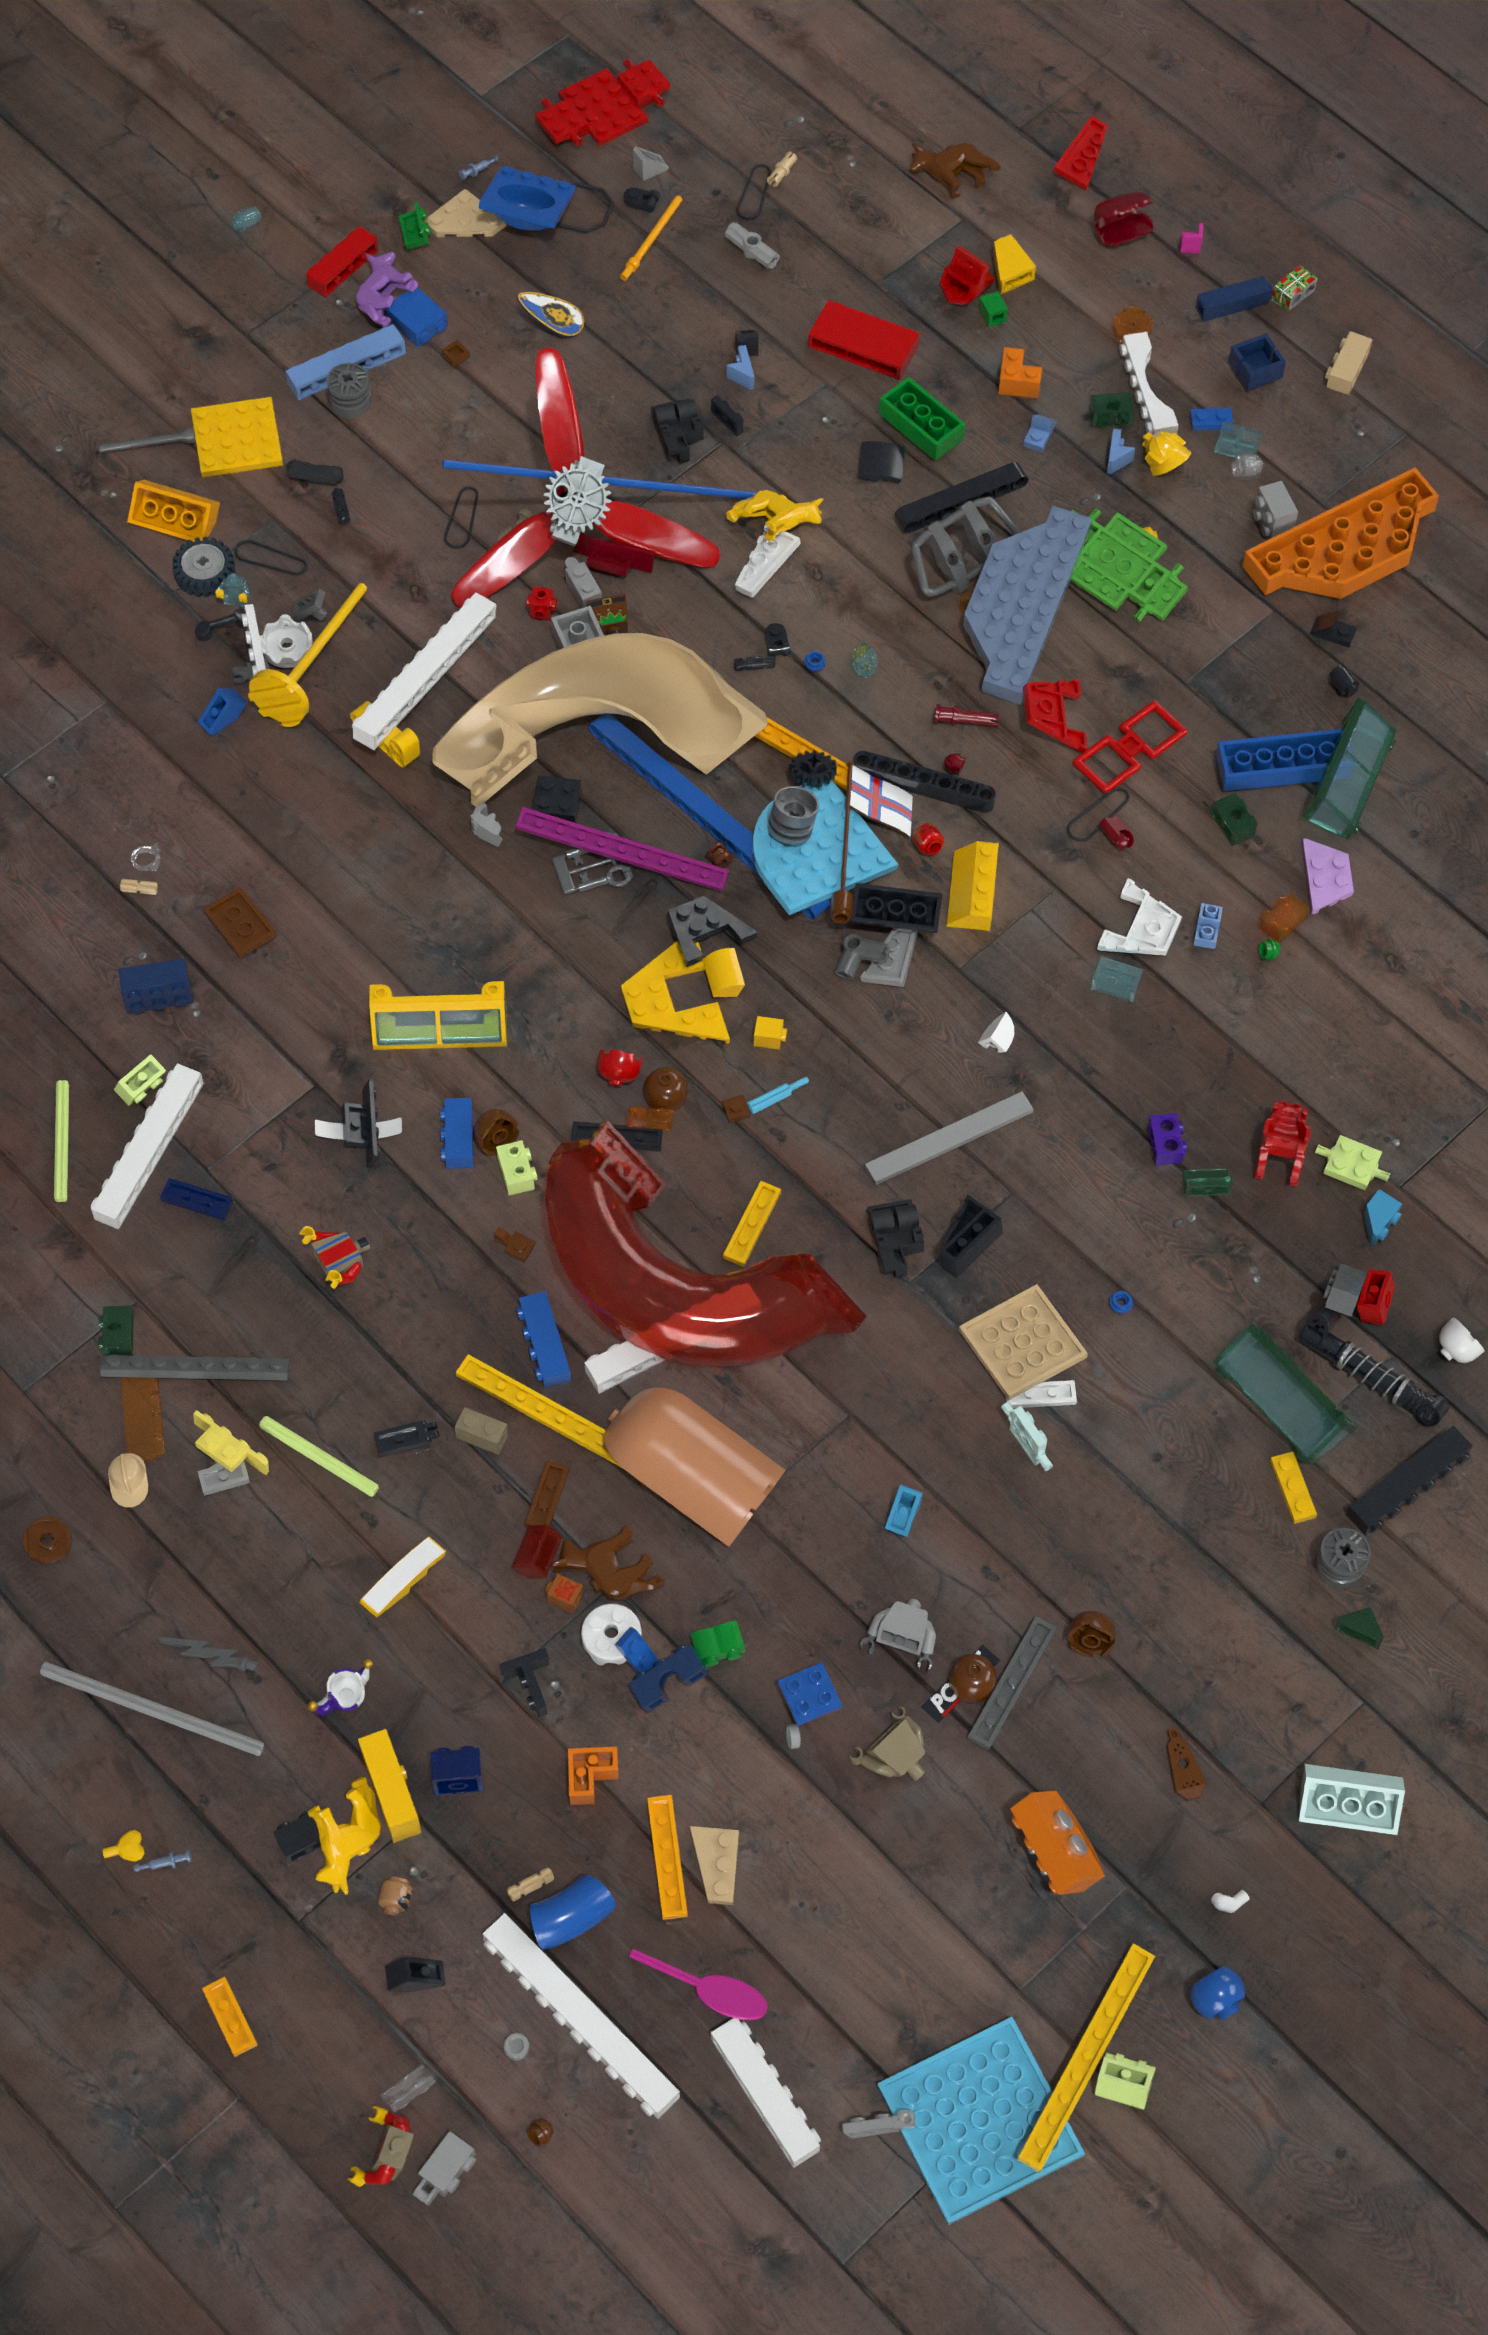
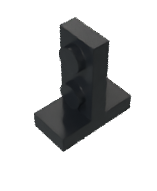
M546 1648L500 1664L504 1681L519 1676L523 1690L528 1688L530 1694L527 1697L531 1711L536 1710L538 1717L547 1715V1706L533 1670L550 1665Z

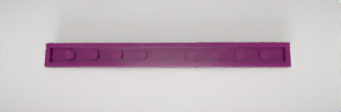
M522 807L516 824L517 830L719 892H723L729 875V870L525 807Z

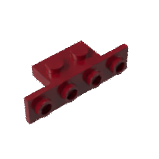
M580 533L573 552L589 556L586 566L592 567L597 571H607L615 576L625 577L631 568L649 573L653 572L655 553L583 533Z

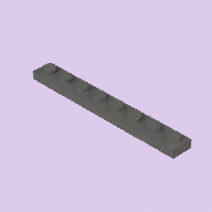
M113 1354L103 1356L100 1371L101 1377L288 1380L290 1359L209 1356L176 1357L162 1355L125 1356Z

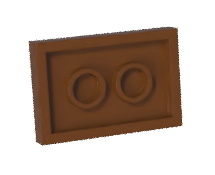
M241 887L203 909L204 914L240 959L277 937L276 931Z

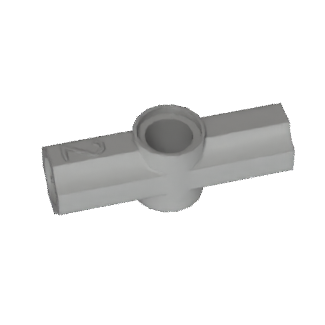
M733 222L728 226L725 237L740 247L746 258L756 259L766 268L772 269L776 266L780 255L763 243L759 234L748 232L738 223Z

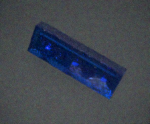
M168 1178L160 1195V1199L163 1202L225 1220L233 1202L230 1196Z

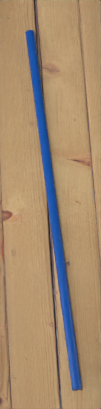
M442 460V468L544 479H549L550 477L557 478L555 471ZM604 476V479L601 481L602 484L609 483L612 486L748 499L757 493Z

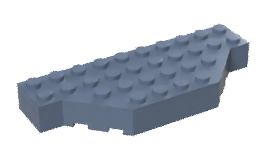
M1052 506L1046 523L992 544L965 611L963 627L971 637L972 644L979 657L982 658L987 670L983 679V693L1022 705L1024 700L1023 686L1031 682L1090 532L1092 518Z

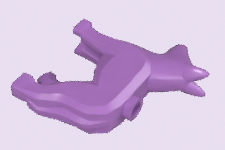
M394 252L377 257L366 254L367 259L371 263L372 274L365 283L360 285L356 295L358 308L363 313L369 315L378 325L387 327L391 319L383 316V308L390 307L394 298L389 294L395 288L414 292L418 287V283L414 279L408 280L413 277L410 273H399L391 266L396 257Z

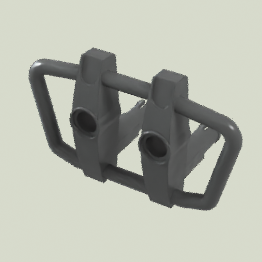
M984 497L973 502L966 501L963 505L956 507L955 512L944 515L942 521H933L930 525L923 528L924 531L911 535L910 543L912 544L921 591L925 595L934 597L950 589H953L957 594L962 593L970 588L969 581L981 574L992 544L996 542L993 532L990 531L977 508L989 505L1012 532L1013 536L1021 533L1018 526L994 498ZM963 526L969 543L982 564L966 572L962 555L944 528ZM981 535L984 538L983 544L980 541ZM921 546H931L937 565L941 568L948 582L934 588L928 586L920 551ZM948 555H950V557H951V563H950V564L948 563V560H947V559H948Z

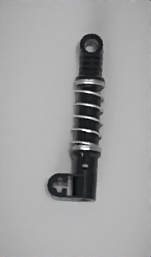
M1322 1304L1311 1314L1298 1340L1332 1360L1333 1365L1340 1370L1345 1368L1351 1372V1376L1356 1375L1361 1378V1383L1365 1381L1372 1385V1390L1377 1388L1383 1392V1396L1391 1393L1394 1404L1404 1406L1408 1404L1407 1408L1409 1409L1413 1407L1412 1411H1418L1417 1414L1420 1420L1428 1426L1437 1425L1447 1414L1449 1404L1445 1398L1439 1395L1427 1396L1425 1391L1421 1393L1422 1389L1416 1390L1417 1386L1409 1377L1405 1379L1404 1374L1399 1376L1394 1373V1368H1386L1383 1361H1375L1372 1354L1367 1356L1362 1353V1348L1356 1349L1355 1344L1352 1342H1345L1333 1335L1331 1332L1338 1320L1337 1311L1325 1308L1326 1304ZM1321 1320H1323L1322 1326L1317 1325Z

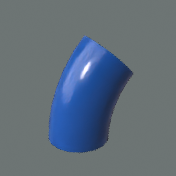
M584 1874L559 1893L531 1904L532 1926L540 1948L544 1951L566 1943L604 1920L615 1910L616 1906L609 1890L596 1878Z

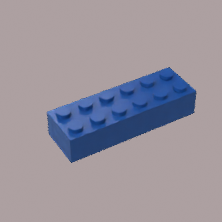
M1345 729L1218 742L1215 755L1223 792L1347 779L1350 777L1353 766Z

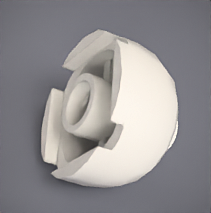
M1454 1317L1446 1323L1440 1332L1439 1342L1443 1347L1440 1352L1449 1361L1453 1358L1459 1363H1468L1478 1358L1485 1351L1480 1343L1470 1335V1332Z

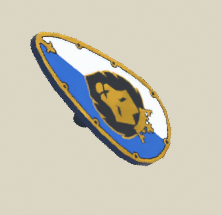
M534 292L520 293L517 297L521 307L532 318L557 335L574 337L584 327L583 314L572 303Z

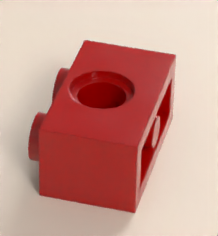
M1368 1270L1357 1304L1361 1322L1384 1325L1396 1288L1390 1271Z

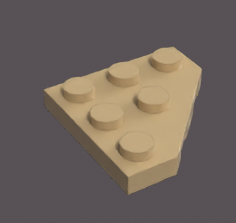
M466 189L425 220V223L429 225L431 233L436 237H445V234H457V237H473V234H484L485 237H493L507 226V224L498 219L494 212L479 209L480 200Z

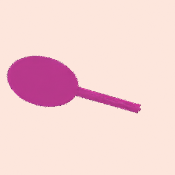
M635 1949L631 1950L630 1958L696 1986L699 1998L707 2006L723 2015L741 2020H755L763 2017L767 2012V2002L756 1989L742 1981L720 1975H710L700 1979Z

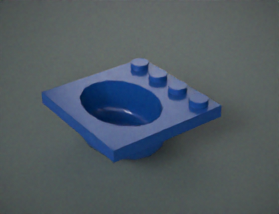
M501 166L480 199L479 209L494 212L500 221L517 229L538 231L548 227L555 228L576 193V185L566 181L553 180L547 176L534 175L528 171L522 172L509 166Z

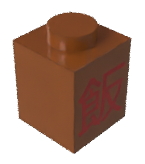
M557 1574L554 1581L550 1580L546 1586L547 1602L574 1614L584 1594L583 1585Z

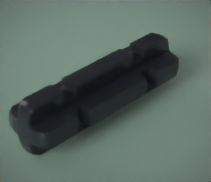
M334 488L332 497L338 521L340 524L346 525L351 518L342 488Z
M768 655L766 658L756 656L746 657V660H743V658L734 659L736 671L744 670V668L747 670L763 669V666H766V668L775 667V657L773 655Z

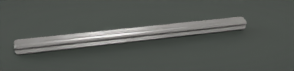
M44 1662L40 1669V1673L44 1677L251 1754L260 1756L264 1750V1743L54 1664Z

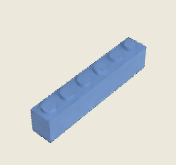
M394 324L286 370L287 384L296 398L301 400L328 388L326 380L328 373L339 364L354 363L367 371L406 354L405 340Z

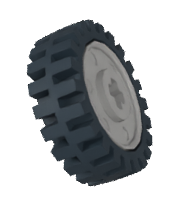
M197 537L195 542H192L190 539L187 541V546L182 544L180 550H176V556H173L172 566L177 585L181 586V589L184 592L187 591L191 596L194 592L196 597H201V594H204V597H209V593L215 596L217 589L225 591L224 586L228 588L230 581L233 582L236 571L233 554L227 545H224L221 540L217 542L216 538H211L209 541L208 537H203V541H200L199 537Z

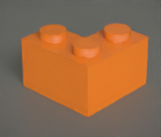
M1004 347L998 394L1039 398L1042 367L1023 365L1024 349Z
M617 1747L568 1749L570 1805L595 1804L594 1781L619 1779Z

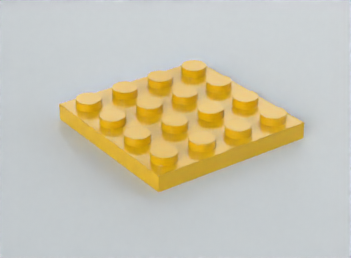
M272 397L191 408L202 478L283 466Z

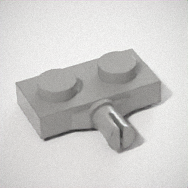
M244 1460L233 1472H230L217 1461L210 1468L198 1471L204 1496L250 1483Z

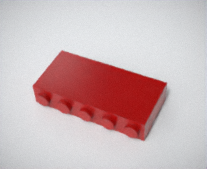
M828 300L809 332L808 347L900 380L919 347L920 333Z

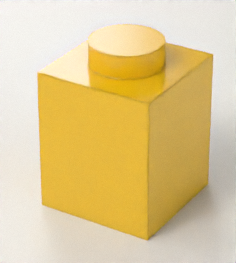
M757 1016L754 1046L780 1050L781 1041L786 1042L787 1029L783 1028L784 1020Z

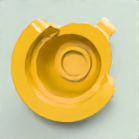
M1148 432L1143 436L1145 441L1142 443V446L1146 448L1147 453L1145 460L1149 464L1153 476L1171 471L1181 465L1191 455V451L1183 446L1186 442L1175 432L1172 434L1159 432L1155 435Z

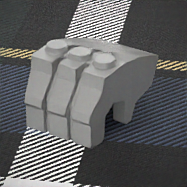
M483 803L477 806L474 813L470 816L472 832L480 839L499 847L503 840L499 835L501 825L498 821H495L496 815L494 813L488 815L487 805Z

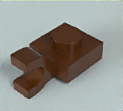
M498 1227L494 1233V1242L506 1246L504 1253L525 1263L536 1244V1241L516 1231L513 1236H510L506 1230Z

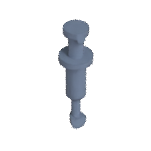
M498 155L493 156L489 161L483 160L475 165L469 164L467 170L459 171L460 178L465 180L469 175L472 177L477 176V172L489 167V164L497 162Z
M186 1850L184 1854L175 1855L172 1851L170 1856L150 1860L148 1864L140 1866L138 1863L134 1864L133 1870L139 1872L142 1869L150 1868L154 1870L171 1865L172 1868H177L178 1862H192L190 1850Z

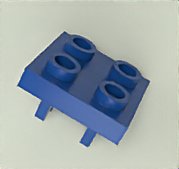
M822 1662L778 1680V1686L797 1726L842 1708V1703Z

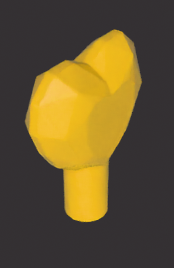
M136 1830L126 1832L119 1839L117 1845L102 1849L104 1858L119 1855L128 1861L136 1862L141 1860L145 1854L144 1848L140 1845L142 1840L141 1833Z

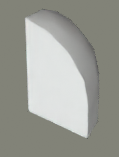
M1007 1012L997 1017L981 1036L978 1043L987 1049L991 1046L998 1049L997 1052L999 1053L1006 1052L1014 1037V1025Z

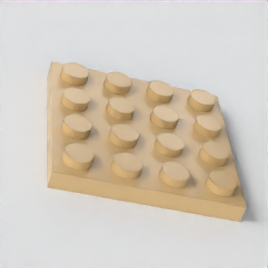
M1037 1284L959 1326L960 1333L1008 1400L1086 1359L1088 1355Z

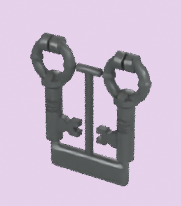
M606 832L618 836L617 833ZM579 848L565 851L566 854L552 858L564 894L578 891V889L579 892H583L606 884L624 887L633 878L630 867L616 865V860L611 858L569 871L565 861L566 856L567 859L573 858L575 860L576 867L579 866V863L584 865L581 855L589 851ZM612 862L614 865L605 876L594 880L588 878L587 871L584 872V875L579 873L582 883L577 884L578 888L574 886L571 874ZM622 870L625 879L620 882L614 881L613 872Z

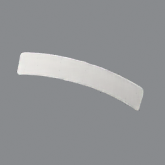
M402 1118L377 1122L376 1127L379 1128L378 1138L400 1134L402 1132ZM315 1120V1135L344 1140L343 1124Z

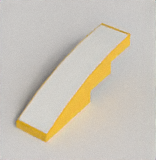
M427 1537L394 1565L366 1593L359 1603L376 1618L407 1595L410 1588L427 1575L428 1569L445 1556L446 1550L433 1539Z

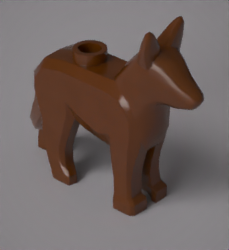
M912 143L916 153H912L913 162L910 165V170L913 172L927 170L949 190L952 199L960 196L958 187L961 186V183L956 178V175L961 171L974 177L976 188L985 184L983 168H989L991 172L1000 171V165L993 158L983 155L971 144L949 145L944 151L934 153L923 150L915 143Z
M627 1525L622 1527V1531L618 1535L593 1543L583 1549L576 1548L574 1543L569 1539H565L560 1560L552 1563V1566L556 1567L552 1571L553 1573L563 1571L586 1572L591 1578L589 1583L595 1593L601 1592L608 1600L612 1601L625 1600L639 1593H649L664 1586L663 1580L658 1575L649 1580L642 1579L653 1564L647 1553L642 1555L641 1561L636 1565L618 1569L615 1555L633 1542L631 1538L633 1533Z

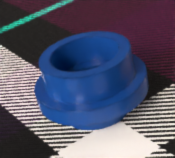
M812 651L805 657V666L808 670L820 671L825 667L826 660L822 653Z
M1118 1291L1111 1296L1110 1307L1113 1311L1123 1314L1132 1308L1133 1300L1127 1292ZM1123 1301L1125 1305H1119L1117 1302Z

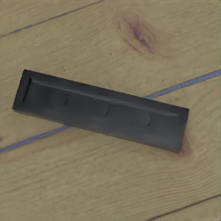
M573 1121L571 1145L661 1152L663 1128Z

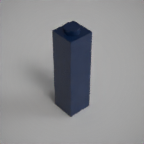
M1264 276L1207 291L1198 294L1195 308L1203 322L1269 304L1270 296L1273 292L1270 283H1267Z

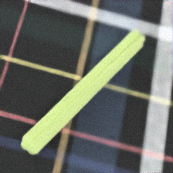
M66 1080L56 1082L54 1198L56 1202H66L69 1084Z
M268 1416L261 1420L259 1424L261 1429L367 1495L374 1496L378 1491V1484Z

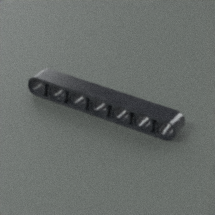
M1012 462L904 505L895 512L894 516L903 531L911 533L930 525L933 521H941L944 515L955 512L956 507L963 505L966 501L973 502L984 497L996 499L1021 489L1028 483L1029 478L1018 462Z
M858 751L854 755L853 762L857 768L904 791L982 813H988L994 808L996 792L989 785L868 751Z

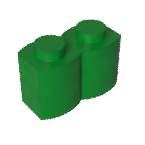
M737 1621L726 1622L690 1634L692 1645L697 1650L706 1667L717 1665L721 1659L736 1660L745 1653V1645Z

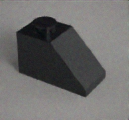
M403 1957L385 1966L388 1991L408 1993L446 1985L443 1961Z

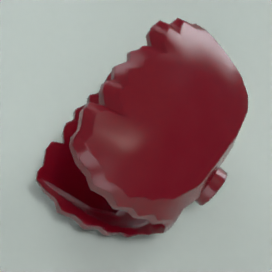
M1140 192L1127 193L1098 204L1094 211V224L1101 242L1108 246H1117L1121 242L1133 241L1135 238H1140L1141 235L1146 236L1154 230L1153 220L1145 213L1137 210L1139 207L1143 208L1152 203L1150 196Z

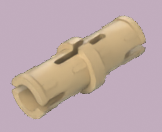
M792 152L786 153L782 161L775 165V170L767 178L769 185L775 181L772 187L778 186L782 178L789 174L790 168L797 161L795 154L790 158Z

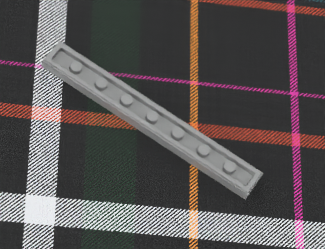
M1022 1091L865 1164V1169L874 1184L878 1185L1033 1113V1107Z

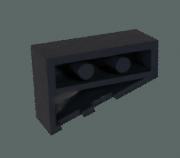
M968 1194L964 1199L965 1203L956 1215L952 1228L949 1229L938 1250L940 1266L955 1277L960 1276L1003 1234L1002 1219Z

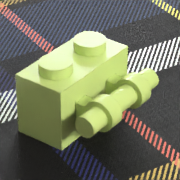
M1106 2053L1098 2076L1095 2095L1144 2110L1156 2067L1146 2065L1147 2062L1142 2060L1136 2062L1126 2059L1122 2054L1117 2053L1113 2055Z

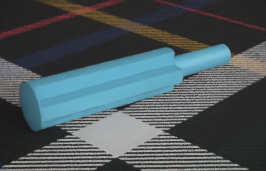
M804 1077L790 1085L785 1083L747 1102L750 1113L755 1114L792 1095L791 1092L809 1083L808 1077Z

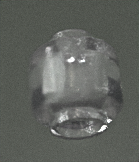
M1253 452L1237 455L1231 464L1233 475L1241 481L1258 478L1263 469L1262 460Z

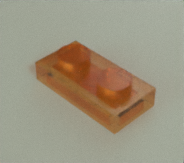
M630 1106L627 1127L672 1130L674 1110Z

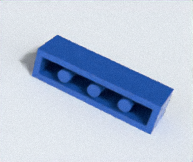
M546 1291L519 1298L520 1307H516L519 1321L524 1320L526 1326L522 1327L525 1341L530 1340L532 1346L528 1350L531 1361L536 1360L538 1366L534 1368L537 1380L542 1381L544 1388L570 1382L571 1373Z

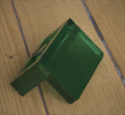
M1226 1168L1183 1171L1185 1196L1230 1195L1233 1180Z

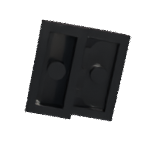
M863 441L861 443L858 476L874 482H878L882 478L899 484L903 476L905 447L886 442Z

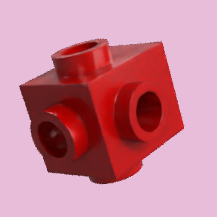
M533 587L531 595L528 594L526 607L530 609L531 619L551 621L552 613L557 608V598H554V589Z

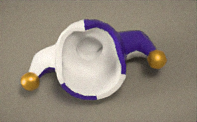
M365 1659L362 1664L363 1667L358 1672L348 1668L333 1672L327 1682L325 1698L318 1703L310 1701L307 1705L308 1710L323 1716L335 1709L347 1712L358 1708L365 1697V1684L369 1680V1671L373 1666L371 1659Z

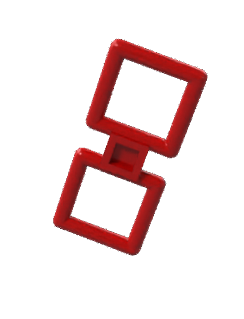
M1152 701L1119 726L1120 731L1125 734L1124 737L1116 741L1110 735L1104 736L1074 758L1073 765L1103 793L1107 794L1141 769V763L1134 758L1136 755L1143 751L1149 758L1154 759L1187 735L1188 730L1157 701ZM1152 711H1155L1177 731L1154 749L1131 729L1133 725ZM1106 745H1109L1130 767L1106 784L1084 762Z

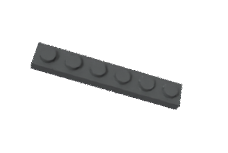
M1037 1616L1035 1617L968 1735V1740L990 1750L1057 1631L1056 1626Z

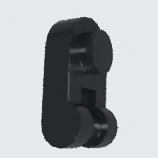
M634 187L628 188L623 195L624 203L630 208L653 212L656 207L655 202H658L660 198V193L656 190L647 191Z
M778 623L767 626L765 629V640L768 654L776 657V654L790 655V645L785 627Z

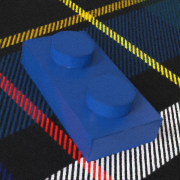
M1231 408L1191 409L1192 430L1233 428Z
M629 1627L615 1643V1646L636 1674L644 1671L648 1672L659 1661L638 1631L632 1627Z

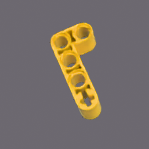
M366 701L351 712V720L354 722L357 717H361L367 706L371 703ZM395 727L378 746L402 768L420 756L419 740L410 728L401 731Z

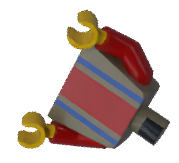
M305 1226L299 1234L305 1235L302 1239L304 1244H308L310 1241L313 1242L311 1243L313 1254L327 1275L325 1281L330 1280L333 1289L337 1288L338 1285L354 1282L363 1266L361 1253L370 1249L367 1239L362 1237L353 1242L347 1232L314 1231L310 1226Z
M378 2106L372 2107L377 2110L374 2118L369 2117V2120L380 2125H386L370 2171L364 2172L354 2166L350 2170L355 2175L352 2178H348V2181L361 2187L365 2183L385 2185L395 2180L403 2168L414 2134L409 2133L410 2122L407 2118L388 2112Z

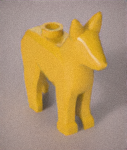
M763 490L755 493L753 497L737 502L733 509L726 513V518L734 523L740 517L766 515L769 520L765 525L770 529L764 535V538L772 542L777 534L791 529L802 522L820 524L822 512L818 506L822 503L823 498L807 503H794L784 495Z
M359 1777L351 1782L353 1788L346 1793L347 1799L351 1800L353 1804L350 1824L337 1825L329 1807L320 1810L319 1806H315L308 1811L309 1816L313 1817L317 1823L321 1849L325 1857V1866L317 1872L315 1879L316 1881L332 1885L335 1893L341 1888L344 1894H348L346 1878L350 1859L356 1855L359 1856L369 1852L370 1845L380 1836L381 1823L376 1808L375 1794L372 1788L368 1786L366 1777Z

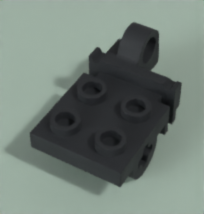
M686 398L651 406V414L663 438L665 450H668L670 455L676 454L679 463L689 461L690 450L688 443L701 439L704 440L702 421L698 417L694 399Z
M912 1199L868 1206L867 1214L878 1248V1257L882 1261L884 1272L893 1271L895 1278L907 1276V1263L904 1255L924 1252V1236L919 1226L916 1205L912 1203Z

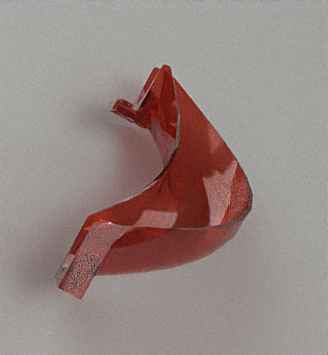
M609 1121L603 1122L590 1139L561 1143L553 1153L547 1170L545 1202L550 1235L560 1263L577 1293L602 1322L634 1346L665 1360L698 1367L741 1366L775 1359L806 1345L822 1334L855 1332L867 1317L810 1253L770 1257L753 1267L727 1274L698 1272L682 1266L661 1253L642 1231L634 1211L650 1207L666 1186V1183Z

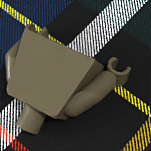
M899 1707L898 1712L901 1716H896L891 1712V1720L894 1724L865 1751L867 1755L864 1756L862 1749L855 1747V1752L860 1754V1756L853 1758L849 1755V1758L854 1765L861 1764L874 1773L887 1777H899L907 1772L916 1781L925 1773V1770L917 1762L925 1754L922 1729L909 1716L906 1717L905 1708Z

